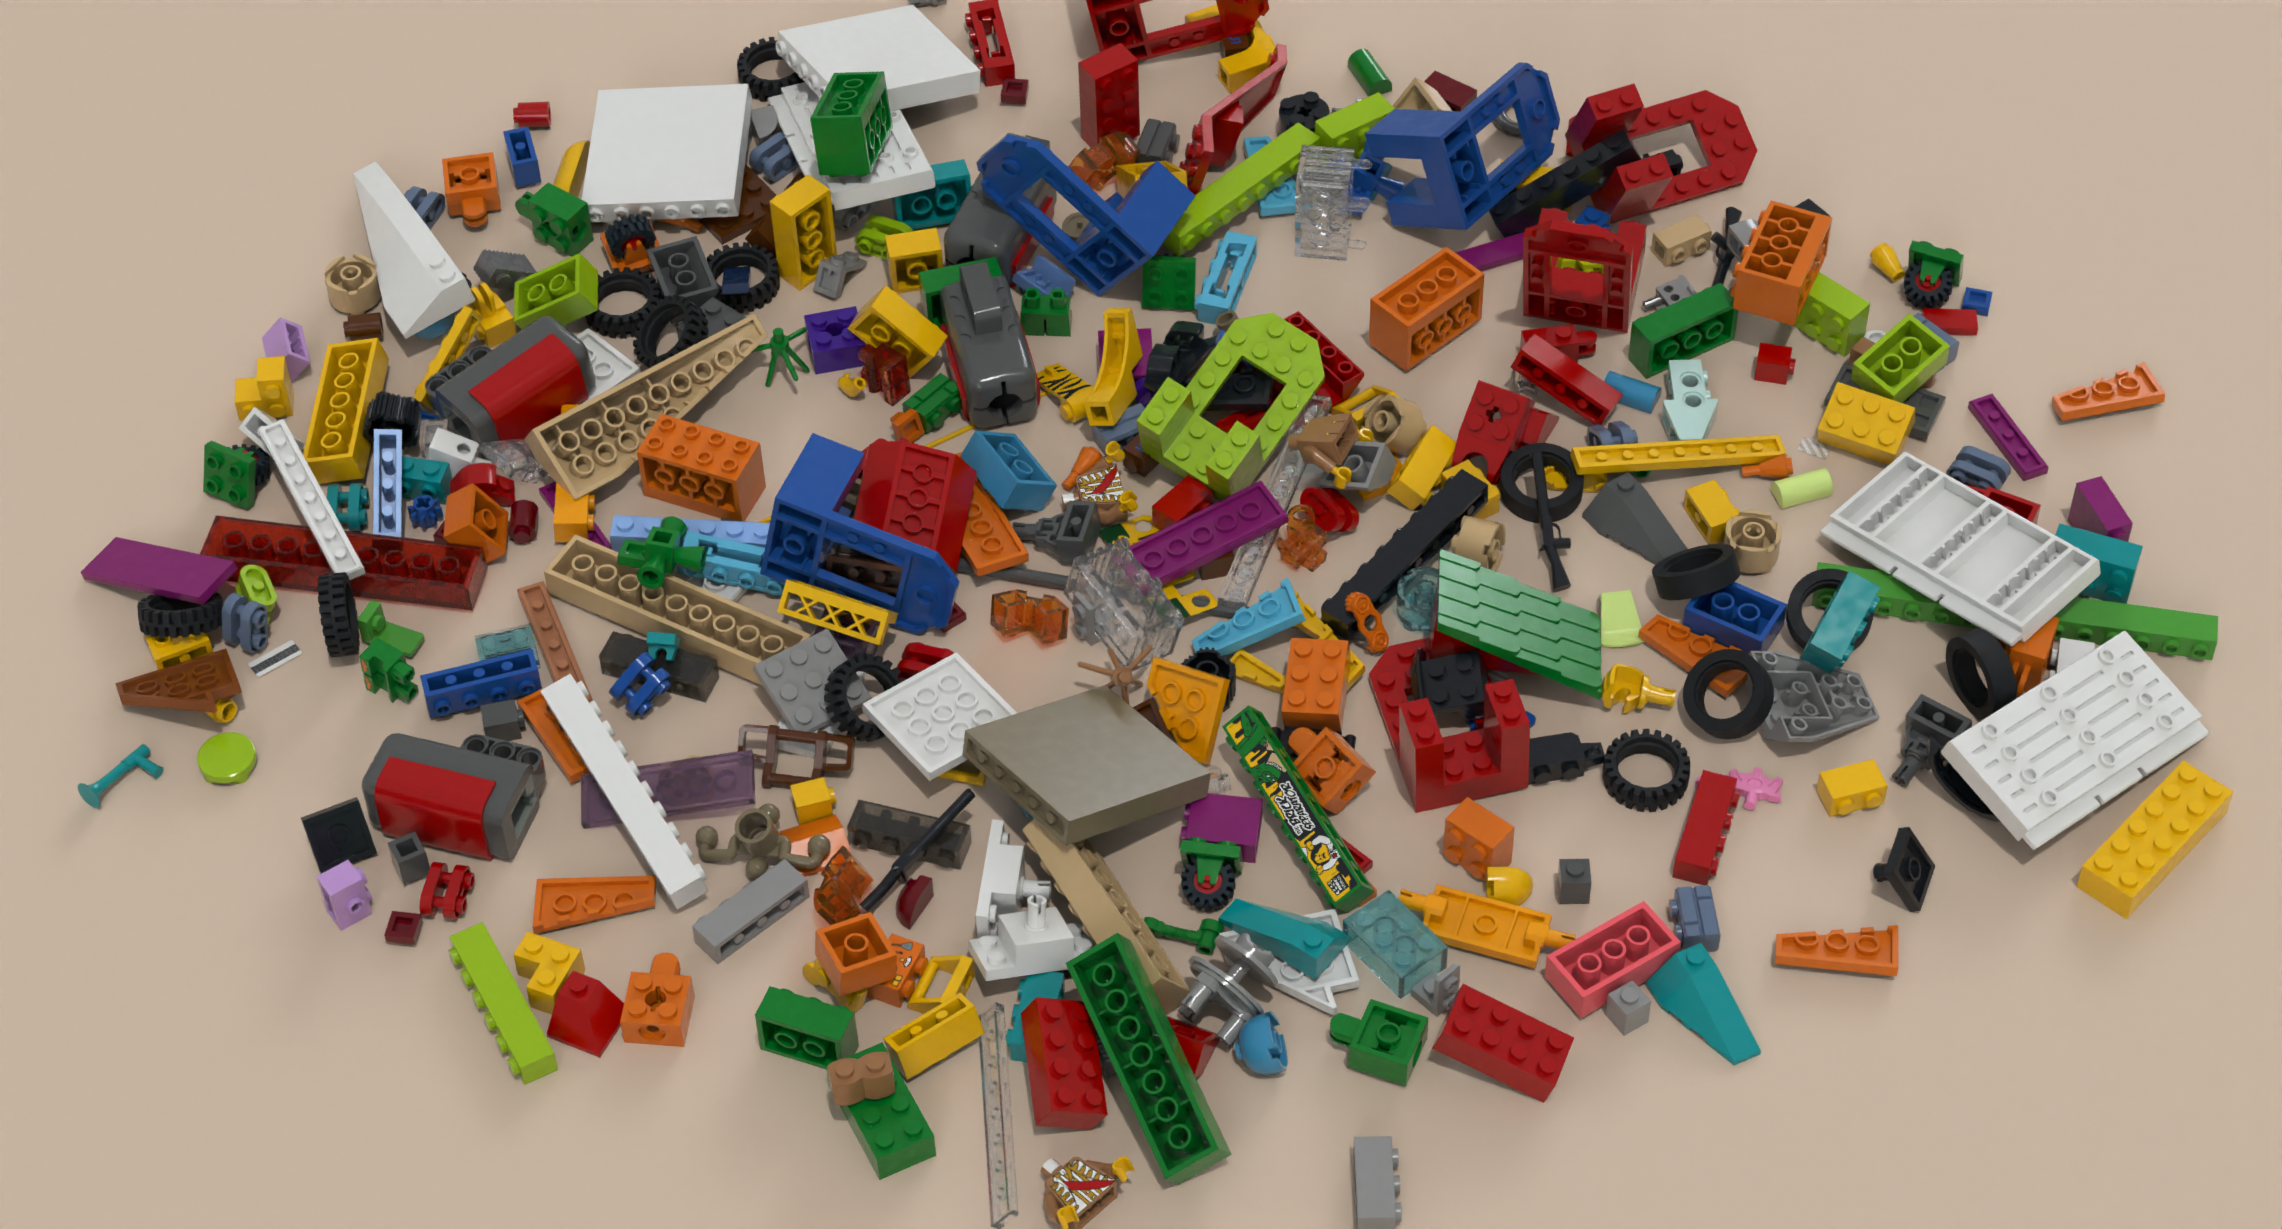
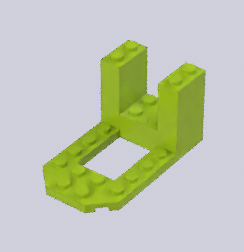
M1273 312L1234 320L1188 386L1185 388L1167 377L1136 420L1142 451L1182 478L1190 475L1213 490V497L1218 501L1249 487L1325 381L1318 341ZM1244 359L1285 385V387L1254 430L1236 421L1227 434L1201 416L1240 361Z

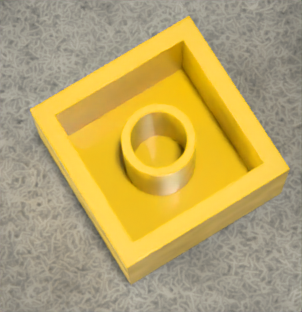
M937 228L885 236L888 274L892 290L897 294L919 291L918 272L943 267L942 248Z

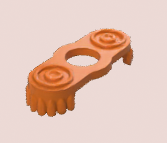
M1351 592L1345 599L1346 611L1353 612L1357 620L1358 629L1365 636L1369 644L1365 649L1371 653L1384 651L1388 646L1389 637L1382 624L1380 613L1375 610L1367 595L1360 592ZM1371 614L1375 619V626L1372 630L1368 631L1364 623L1365 618Z

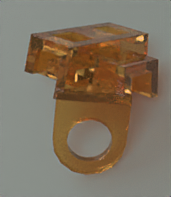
M1295 505L1290 508L1287 514L1289 518L1287 523L1288 538L1284 541L1279 537L1276 540L1277 548L1280 551L1281 560L1296 570L1303 566L1313 572L1326 561L1328 552L1323 550L1322 547L1327 543L1328 533L1324 531L1321 535H1318L1314 532L1315 513L1311 506ZM1298 511L1309 513L1303 519H1297L1293 516Z

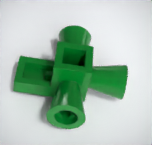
M669 516L661 521L660 527H652L645 542L625 539L617 555V564L631 568H640L637 572V579L640 584L649 589H657L663 585L665 573L672 574L676 564L701 574L706 562L707 547H680V541L687 533V526L681 519Z

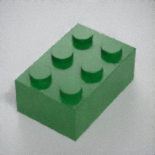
M991 257L918 272L924 317L941 329L940 291L944 286L960 281L959 266L986 261L990 275L992 277L1001 276L1002 273L997 258Z
M769 986L755 1013L760 1049L826 1069V1066L830 1063L855 1054L859 1047L855 1012L850 1011L844 1006H834L824 1003L815 997L808 998L794 994L785 988L778 989Z

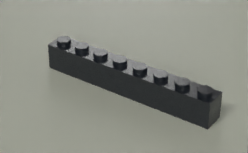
M1463 469L1454 477H1449L1444 487L1437 494H1432L1427 504L1420 511H1415L1409 522L1402 528H1398L1392 538L1385 545H1381L1375 552V555L1367 563H1363L1357 573L1350 580H1346L1332 598H1328L1321 607L1322 622L1327 624L1333 630V633L1349 642L1359 632L1353 612L1346 611L1345 599L1347 595H1350L1351 592H1360L1367 595L1375 610L1379 612L1461 530L1460 526L1463 516L1474 517L1488 502V484ZM1371 614L1365 618L1364 625L1373 618Z

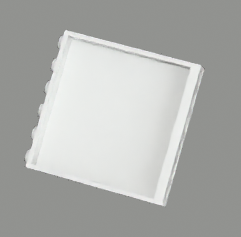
M914 5L778 31V41L776 42L777 54L788 63L789 67L820 98L833 74L845 72L884 71L890 111L976 94L980 91V69Z
M727 84L598 90L582 200L588 203L591 222L620 221V217L625 216V218H629V214H634V217L637 214H641L642 217L645 215L649 220L739 216L753 102L749 85Z

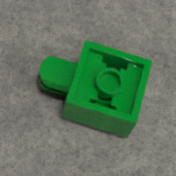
M550 183L544 185L535 194L527 191L515 202L518 213L532 221L534 237L538 241L556 248L561 253L572 257L579 254L594 240L588 203Z
M1370 999L1362 1019L1343 1013H1338L1331 1019L1330 1039L1332 1042L1349 1047V1068L1407 1086L1427 1040L1428 1017Z

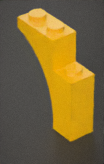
M1107 308L1103 313L1104 346L1102 362L1095 385L1084 401L1090 426H1114L1137 396L1132 370L1142 358L1143 353L1132 308Z

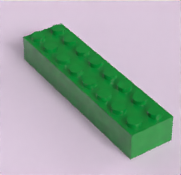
M1116 933L1066 962L1067 968L1165 1179L1179 1185L1232 1155L1131 940Z

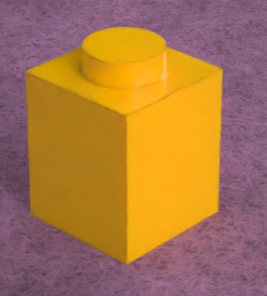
M824 777L790 785L792 803L799 825L833 815L832 805L836 804V797L833 787L827 788Z

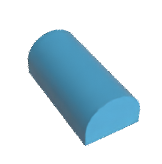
M1609 371L1604 382L1623 394L1619 401L1620 404L1650 414L1661 397V387L1613 371Z

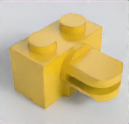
M482 282L478 285L479 290L475 286L470 288L476 301L466 306L473 309L483 318L475 332L476 338L479 341L483 340L487 347L492 348L505 342L517 332L514 317L506 309L503 301L485 282Z

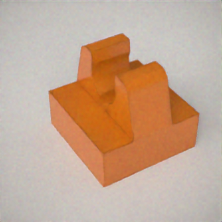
M910 408L905 413L898 412L890 418L897 440L905 438L912 443L925 433L918 411Z

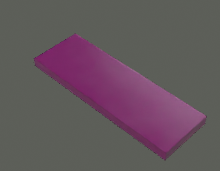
M1259 481L1117 552L1116 558L1141 594L1145 595L1288 523L1289 518L1263 482Z
M115 537L81 571V574L85 580L203 605L238 568L234 561Z

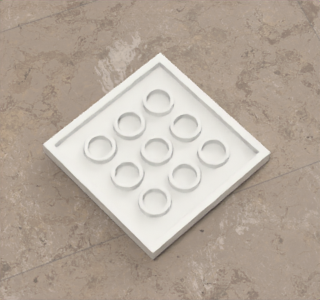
M957 652L862 704L863 712L929 781L968 760L962 754L965 730L1017 714Z

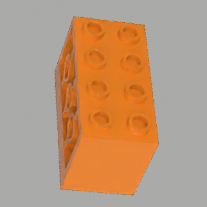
M1771 200L1767 209H1762L1760 213L1758 228L1753 227L1749 240L1751 242L1750 245L1745 244L1743 248L1742 262H1737L1735 265L1733 277L1736 278V281H1734L1730 296L1734 297L1733 309L1795 326L1827 256L1833 217Z
M1446 246L1370 299L1369 344L1407 372L1482 319L1484 273Z
M661 414L637 450L644 496L714 517L745 521L766 488L761 446L759 442Z

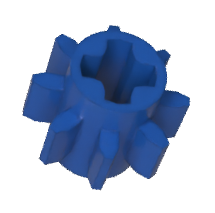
M421 495L414 498L413 506L407 507L412 525L418 524L423 529L436 526L438 518L443 517L439 499L433 500L429 495Z

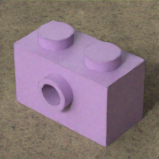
M280 317L265 333L262 341L266 357L285 356L291 382L293 383L311 362L302 326Z
M346 860L316 876L326 911L340 931L372 914L369 902L373 899L369 890L364 885L368 881L360 867L355 869L350 861Z

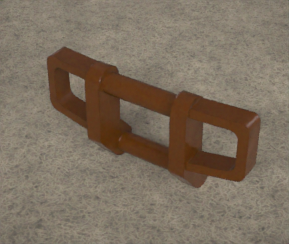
M744 724L739 729L737 754L741 759L765 764L762 773V786L772 787V785L790 787L793 784L822 778L825 771L850 770L854 762L855 738L820 730L817 733L780 729V726ZM747 732L768 733L766 756L746 751ZM779 740L815 744L814 768L811 778L775 773L778 761ZM828 741L847 744V761L845 764H826Z

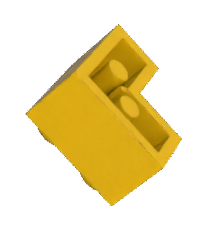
M285 356L258 358L257 377L236 379L234 403L239 421L245 420L254 406L274 418L293 416L294 390Z
M528 931L513 954L518 975L530 979L526 989L531 1008L549 1014L553 1013L558 992L572 971L581 974L585 972L581 949Z

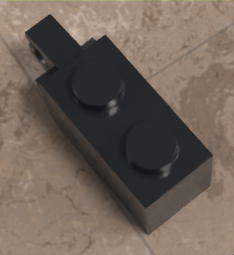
M1572 732L1530 738L1528 785L1544 784L1549 781L1574 779L1584 776L1585 768L1604 763L1605 754L1601 742L1581 743L1579 736Z

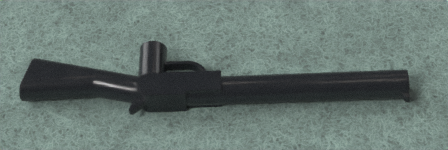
M1734 207L1726 208L1725 237L1718 232H1715L1711 237V241L1717 244L1715 253L1718 258V268L1712 286L1719 283L1724 284L1729 266L1735 256L1726 245L1728 226L1739 222L1742 211Z
M1534 452L1529 454V456L1532 457L1541 530V548L1539 552L1545 550L1551 565L1553 592L1568 589L1571 587V584L1556 549H1570L1571 539L1561 538L1560 527L1556 523H1552L1543 453ZM1553 526L1558 529L1559 538H1554Z
M967 788L935 823L892 864L891 870L880 884L859 904L868 912H873L897 880L900 883H905L908 880L907 871L925 853L924 850L976 797L970 788Z

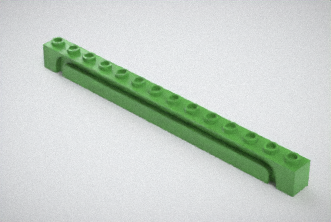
M1821 562L1817 564V570L1831 568L1846 572L1852 571L1878 585L1880 589L1876 596L1880 600L1874 609V614L1979 628L1940 605L1939 601L1943 597L1936 602L1894 578L1892 576L1894 572L1887 574L1880 570ZM1824 588L1813 592L1812 606L1827 608L1836 589ZM2075 597L2054 616L2060 618L2055 639L2066 638L2102 645L2122 631H2126L2143 651L2212 660L2218 639V616Z

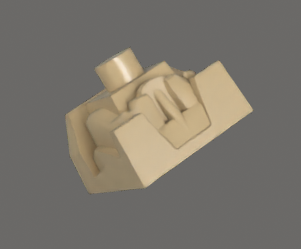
M1416 77L1392 105L1395 109L1452 111L1438 91Z

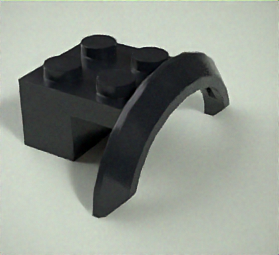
M1418 648L1410 665L1414 701L1428 698L1434 716L1459 711L1464 721L1484 717V688L1488 684L1486 665L1479 651L1474 650L1427 660L1426 651L1423 648Z
M1931 736L1926 744L1928 762L1934 776L1945 791L1955 801L1976 815L1995 822H2001L1950 763L1945 767L1943 766L1940 755L1942 745Z

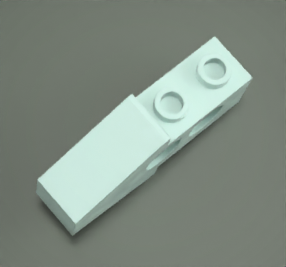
M1701 359L1669 360L1667 385L1670 400H1663L1661 417L1670 441L1707 439L1716 419L1718 398L1711 399L1710 390L1705 389V386L1708 385L1707 370L1702 369Z

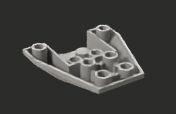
M1750 651L1749 655L1768 672L1774 687L1772 708L1765 721L1760 725L1766 739L1784 742H1815L1878 721L1879 715L1860 674L1836 667L1829 674L1799 657L1777 651ZM1747 674V697L1750 701L1753 685L1749 674Z

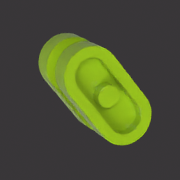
M871 215L865 222L864 228L856 236L855 244L860 252L887 261L885 236L911 232L913 230L903 222L880 215Z
M246 565L240 571L234 593L247 597L249 602L256 601L265 605L268 614L267 625H269L277 594L264 568L258 565Z

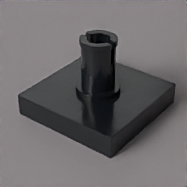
M357 797L301 817L321 874L346 860H349L351 863L377 853Z
M1903 827L1898 829L1887 863H1876L1873 868V874L1877 882L1889 881L1909 912L1921 911L1935 864L1910 827Z

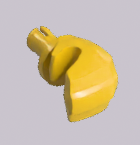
M1617 663L1612 666L1603 678L1601 697L1604 707L1611 708L1618 702H1624L1623 713H1628L1636 709V707L1643 709L1644 704H1647V702L1673 707L1676 689L1651 685L1649 676L1644 675V672L1632 666Z

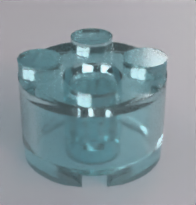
M1433 567L1413 568L1407 572L1403 579L1401 577L1399 580L1396 611L1406 630L1430 631L1438 569Z

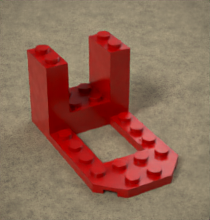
M1086 0L1099 51L1102 52L1122 43L1138 59V62L1218 42L1222 38L1249 34L1255 27L1256 20L1261 15L1264 16L1270 9L1268 0H1216L1219 11L1217 16L1147 33L1140 4L1152 0Z
M1635 83L1587 97L1565 134L1574 157L1623 128L1630 139L1635 140L1690 123L1708 165L1673 176L1664 153L1618 166L1605 186L1590 194L1595 209L1610 214V224L1741 185L1758 150L1739 106L1712 92L1703 90L1644 108Z
M1542 208L1538 225L1526 228L1523 236V316L1628 333L1645 254L1647 225L1640 224L1637 221H1620L1618 234L1616 235L1607 228H1601L1596 224L1583 225L1573 223L1568 220V212L1560 209ZM1563 258L1603 264V274L1595 271L1589 273L1577 271L1571 267L1561 268Z
M1430 637L1388 646L1370 671L1369 682L1415 812L1419 813L1458 804L1466 797L1476 800L1528 788L1530 722L1514 680L1508 679L1491 683L1487 673L1488 684L1484 688V717L1474 719L1477 730L1442 737L1428 698L1410 702L1407 699V695L1413 694L1411 660L1418 648H1423L1426 651V659L1429 660Z

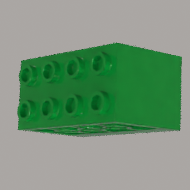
M884 71L833 74L810 117L819 175H828L829 177L854 175L862 177L871 174L893 128Z

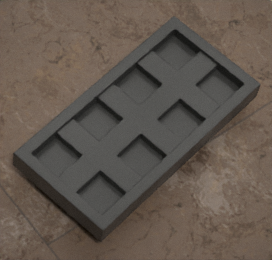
M1843 363L1825 397V407L1829 403L1837 382L1863 390L1851 380L1853 366ZM1918 388L1903 402V404L1915 407V423L1910 435L1927 440L1945 404V396Z

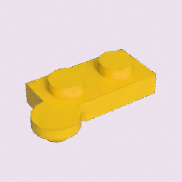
M817 958L815 963L808 962L803 966L802 971L808 982L812 985L825 987L836 997L842 1006L855 1013L863 1007L868 991L866 988L840 997Z

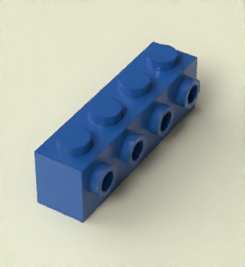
M533 649L420 675L430 718L530 695L542 689Z

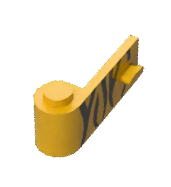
M1059 363L1052 366L1046 365L1044 370L1037 373L1040 386L1060 399L1061 406L1059 410L1065 420L1075 423L1087 416L1084 401L1091 393L1092 385Z

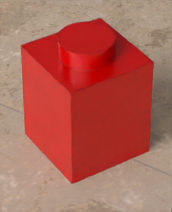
M1760 343L1754 380L1786 385L1788 374H1794L1796 359L1791 358L1792 347Z

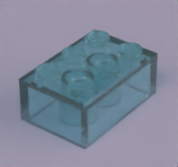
M1387 890L1343 920V932L1351 936V941L1347 946L1400 999L1411 993V988L1432 971L1437 975L1447 968L1448 947L1390 890Z

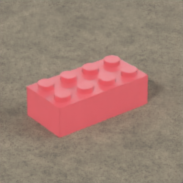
M1643 901L1547 955L1545 978L1577 1015L1583 1018L1607 1004L1608 994L1632 980L1637 986L1646 982L1675 953L1680 952L1681 941Z

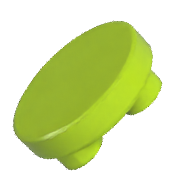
M235 732L221 733L211 737L201 746L197 755L200 772L204 780L209 783H244L248 780L249 773L254 768L257 760L253 742L245 735Z

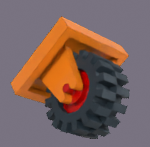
M629 214V218L622 216L620 221L614 220V225H609L607 227L608 230L600 234L601 242L612 269L619 268V271L623 272L624 267H630L631 272L636 268L640 269L641 273L650 270L647 249L658 247L660 244L649 218L647 219L645 215L642 217L641 214H637L635 217L634 214Z

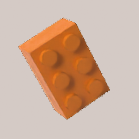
M1291 638L1281 708L1284 727H1304L1319 730L1327 727L1333 731L1342 732L1351 664L1348 640Z

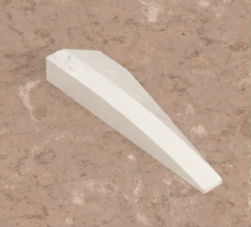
M376 161L353 173L372 258L376 266L383 305L405 339L463 308L464 305L466 306L476 301L465 277L412 205Z

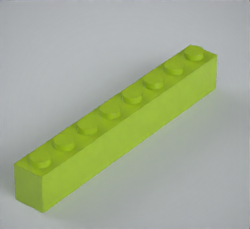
M1296 123L1196 194L1162 245L1178 256L1193 249L1204 238L1210 237L1215 230L1222 225L1228 224L1232 218L1246 211L1254 202L1263 199L1268 192L1275 187L1281 186L1285 180L1299 173L1310 162H1314L1320 155L1321 137L1300 123Z

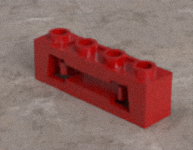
M998 0L968 3L969 13H965L966 27L971 28L969 30L970 43L976 45L973 46L975 61H980L977 63V68L980 69V77H984L986 87L1002 85L1004 78L1015 79V64ZM993 26L997 51L991 52V57H989V46L985 34L992 33Z

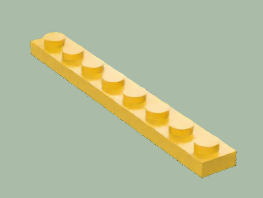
M1779 435L1572 447L1570 456L1577 475L1759 464L1783 453L1787 456V453Z

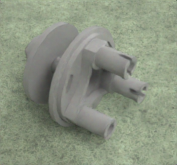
M1242 933L1236 942L1222 935H1218L1214 940L1220 951L1234 963L1227 974L1200 957L1192 956L1189 959V968L1196 977L1195 980L1197 982L1180 1002L1182 1006L1178 1009V1012L1192 1023L1208 1002L1212 1003V1001H1215L1230 1010L1232 1015L1216 1035L1221 1042L1229 1047L1239 1036V1031L1247 1020L1264 1013L1263 1008L1253 996L1239 985L1242 978L1247 973L1252 978L1271 988H1274L1278 983L1277 978L1267 968L1274 960L1273 952L1257 949L1252 944L1248 933Z

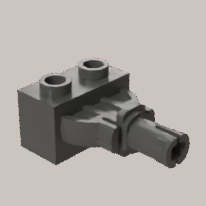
M1069 501L1065 513L1058 514L1052 518L1039 519L1036 524L1017 522L1012 524L1020 540L1035 541L1037 547L1047 548L1051 553L1060 555L1062 563L1089 565L1102 526L1096 502Z
M1921 694L1906 713L1905 744L1900 751L1905 759L1892 774V779L1897 784L1903 780L1901 786L1907 787L1919 769L1924 767L1927 770L1931 769L1926 754V744L1929 738L1932 736L1942 745V750L1948 741L1971 728L1972 720ZM1940 751L1941 759H1942V761H1943V760H1945L1946 758L1941 754V751Z

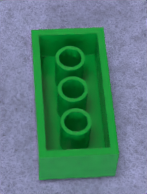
M1719 283L1712 287H1707L1692 296L1685 297L1672 305L1662 307L1645 317L1638 318L1632 322L1628 360L1648 379L1668 370L1669 360H1690L1734 340L1738 310L1733 309L1734 297H1731L1730 292L1722 283Z
M882 1042L846 1058L859 1059L872 1052L888 1051ZM891 1057L896 1090L893 1094L880 1099L864 1098L862 1101L852 1105H839L879 1180L936 1156L934 1134ZM826 1066L827 1076H828V1083H829V1087H830L828 1067Z

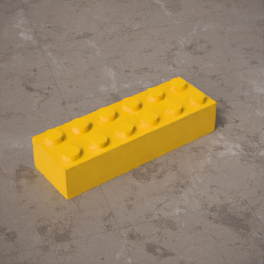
M378 338L327 345L303 456L318 484L362 479L365 476L371 448L370 439L363 435L367 407L369 402L375 399L376 394L383 391L389 358Z
M2183 760L2082 865L2076 887L2127 919L2223 818L2228 811L2234 791Z

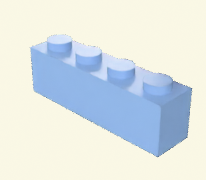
M374 429L373 544H401L402 430Z

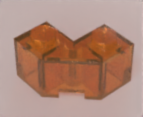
M1019 589L992 594L990 624L1004 637H1012L1018 633L1029 631L1042 644H1052L1055 641L1067 638L1069 608L1055 596L1044 594L1043 598L1040 599L1027 596V591Z

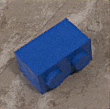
M529 127L503 131L516 187L542 182Z

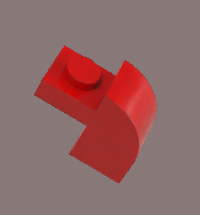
M475 463L462 468L450 481V494L473 483L496 503L510 507L515 502L514 481L496 474V465Z

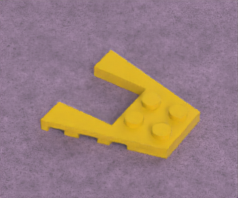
M1294 590L1306 620L1295 625V627L1314 639L1339 640L1333 634V630L1316 616V612L1309 604H1305ZM1243 649L1238 650L1232 656L1230 662L1235 663L1237 679L1284 694L1286 675L1284 676ZM1351 650L1347 691L1365 672V665Z

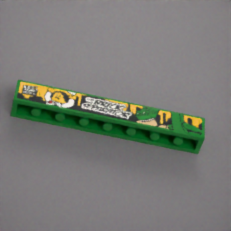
M1248 705L1222 726L1228 735L1225 739L1234 751H1238L1241 756L1239 762L1242 767L1253 775L1255 779L1253 784L1257 791L1268 799L1267 807L1270 812L1283 823L1281 827L1283 833L1288 839L1293 840L1298 847L1295 849L1298 857L1304 863H1308L1312 870L1309 872L1311 878L1317 885L1323 887L1326 892L1324 895L1326 902L1333 909L1338 908L1349 913L1375 891L1262 712Z

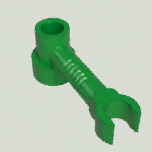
M1153 917L1144 918L1145 923L1155 937L1165 936L1196 943V950L1204 955L1213 954L1216 946L1214 940L1219 933L1224 931V925L1221 922L1210 918L1203 919L1197 931L1166 925L1164 922Z

